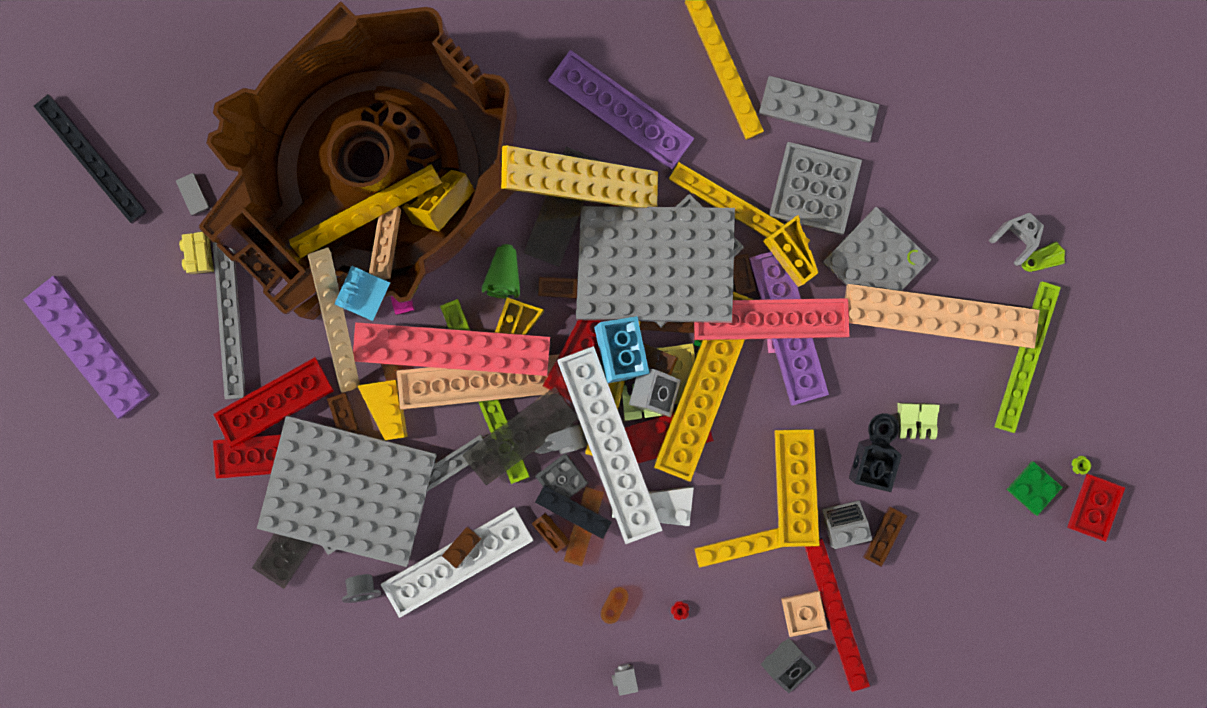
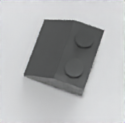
M789 638L783 641L761 663L773 680L788 693L795 689L817 668Z

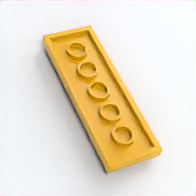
M775 430L779 547L819 546L814 430Z

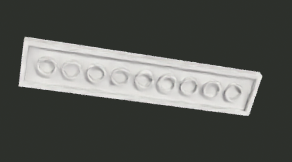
M594 346L558 359L559 367L625 544L662 531Z

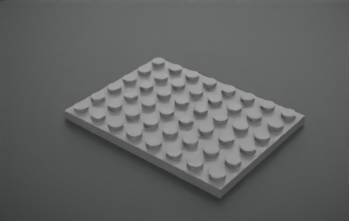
M581 206L576 319L611 321L637 316L638 321L732 323L735 208Z
M286 416L257 529L407 567L437 454Z

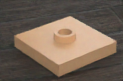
M819 590L781 598L789 637L828 629Z

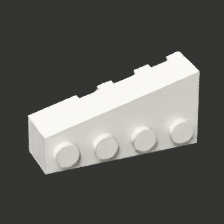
M693 486L648 492L660 523L690 525ZM612 511V518H616L614 512Z

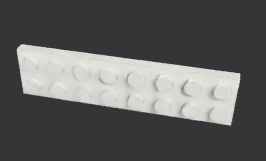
M511 508L473 530L482 539L457 568L442 557L451 544L381 583L399 618L532 542L534 539L516 508Z

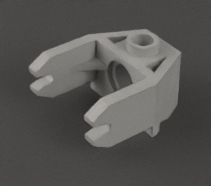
M1027 213L1004 222L991 236L989 241L993 244L1007 230H1011L1027 245L1026 249L1014 261L1016 266H1020L1039 246L1044 225L1031 213Z
M573 422L562 425V430L537 437L532 442V445H539L540 447L534 450V452L544 454L559 450L560 454L586 447L587 441L581 424L574 425Z

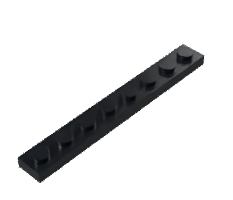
M47 94L33 106L130 223H135L147 213V210L51 95Z

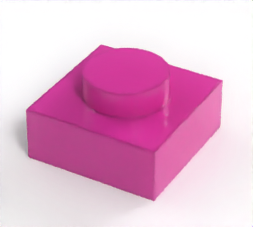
M391 296L395 315L415 311L412 299L411 301L400 303Z

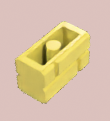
M203 232L183 234L179 245L181 251H184L182 267L186 270V273L213 272L210 239Z

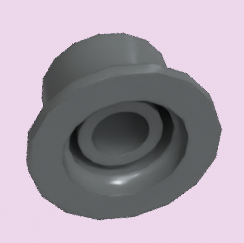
M372 575L353 576L345 580L347 595L342 598V602L357 603L379 597L381 591L374 590Z

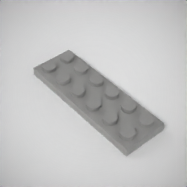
M769 76L759 114L869 143L879 104Z

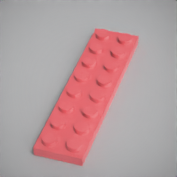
M848 298L733 300L732 323L694 322V340L850 337Z

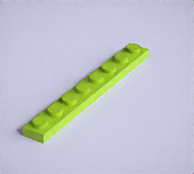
M1043 281L1039 284L1032 309L1040 310L1035 348L1019 347L995 422V428L1010 433H1015L1061 287Z

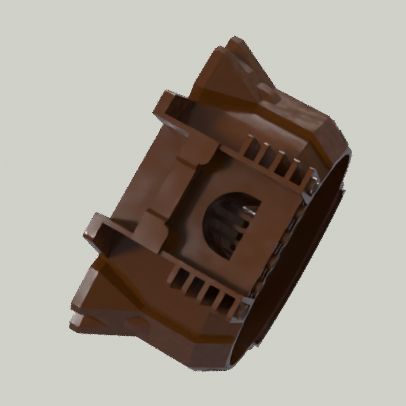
M340 1L273 66L255 90L242 88L215 103L213 114L219 120V126L217 130L208 133L206 144L227 170L238 172V175L200 223L199 229L212 242L217 243L216 246L231 261L239 262L263 287V293L283 314H289L294 311L301 318L315 320L322 313L308 255L300 258L290 245L289 240L412 175L413 173L408 168L406 159L422 164L425 168L429 163L440 159L441 169L438 173L440 178L451 170L465 173L475 191L440 231L412 224L402 206L406 203L411 205L419 199L418 197L398 206L401 209L391 278L384 279L390 283L384 298L393 296L400 303L411 301L424 276L435 271L459 253L475 231L515 192V190L501 189L502 147L513 146L517 111L509 85L499 75L482 74L477 64L473 65L469 56L465 58L462 49L459 46L456 48L454 41L450 38L442 17L433 8L419 7L354 15ZM374 104H385L377 112L368 108ZM389 108L388 117L383 122V125L380 126V115ZM364 111L374 115L375 124L362 121ZM400 114L406 117V121L402 125L394 123ZM412 126L420 129V135L417 139H410L407 136V130ZM364 145L378 146L384 154L382 169L371 177H360L352 169L353 154ZM417 148H426L432 150L437 155L422 160L408 154ZM378 217L313 251L316 252L329 248L339 292L351 266L369 273ZM229 248L239 252L235 255ZM284 279L288 284L276 295L271 293L281 280Z

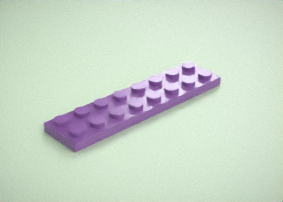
M571 50L548 80L551 85L670 170L675 167L694 140L688 133Z
M772 252L749 258L760 300L801 299L797 285ZM813 338L772 339L791 405L829 395Z
M56 276L49 278L23 299L117 419H121L150 396V393Z

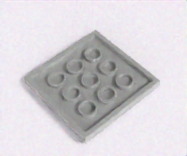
M787 142L769 216L790 221L799 215L801 225L843 235L862 160Z
M875 207L822 263L846 286L847 284L902 291L931 261V258ZM912 250H918V252H912L909 256L910 261L915 265L910 264L907 259L908 253Z

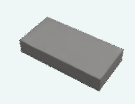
M194 173L176 180L192 216L210 209Z

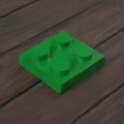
M1031 461L1006 490L1030 512L1038 516L1063 487L1035 462Z

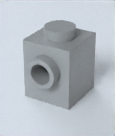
M629 663L618 665V668H615V675H612L614 687L618 686L619 696L638 692L634 666H629Z

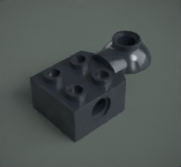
M881 413L873 417L868 425L869 439L858 443L849 479L857 485L892 492L902 455L890 445V442L899 433V423L893 415ZM882 424H886L885 430L879 432V427Z

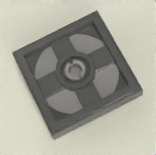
M564 453L535 475L542 486L546 485L568 498L589 484L567 453Z

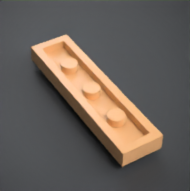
M399 207L378 217L369 274L383 280L391 278L401 215Z

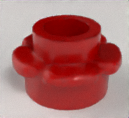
M677 601L671 607V614L674 615L673 617L676 620L686 619L689 616L688 611L690 608L688 604Z

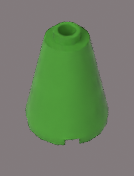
M502 244L500 247H497L482 285V292L487 291L488 296L506 299L509 295H514L513 299L520 295L517 255L512 245Z

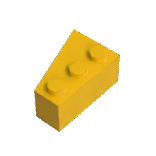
M451 170L440 178L441 184L432 188L427 193L417 196L419 199L411 205L406 203L402 206L412 224L440 231L475 191L466 174Z
M799 215L792 218L763 241L798 287L804 285L818 274L813 255L805 239L806 235L800 224Z
M507 297L495 333L527 335L544 310Z
M398 380L358 385L384 439L390 440L407 437L404 410H400Z

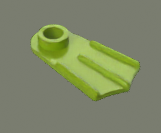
M1057 241L1034 251L1021 264L1022 268L1027 272L1064 264L1065 250ZM1029 260L1034 262L1033 266L1028 265Z

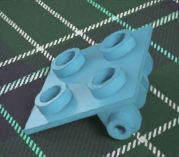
M351 266L335 301V305L373 321L390 283Z

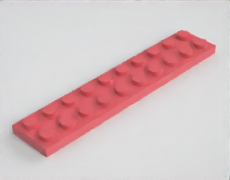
M355 322L353 355L355 362L548 376L550 337Z

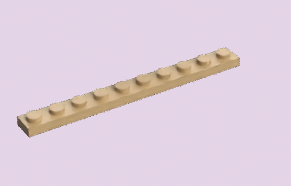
M325 248L308 254V259L339 388L344 393L357 388L360 383L344 310L335 305L340 292L332 255L329 248Z

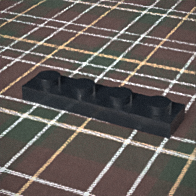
M546 485L543 486L535 501L540 506L601 539L604 538L612 523L609 519Z

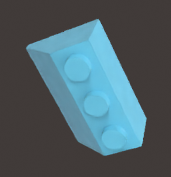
M637 316L600 322L595 326L607 383L625 381L649 374Z

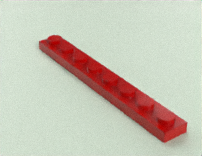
M820 538L819 546H804L817 588L820 591L822 604L850 691L854 692L870 687L824 541Z

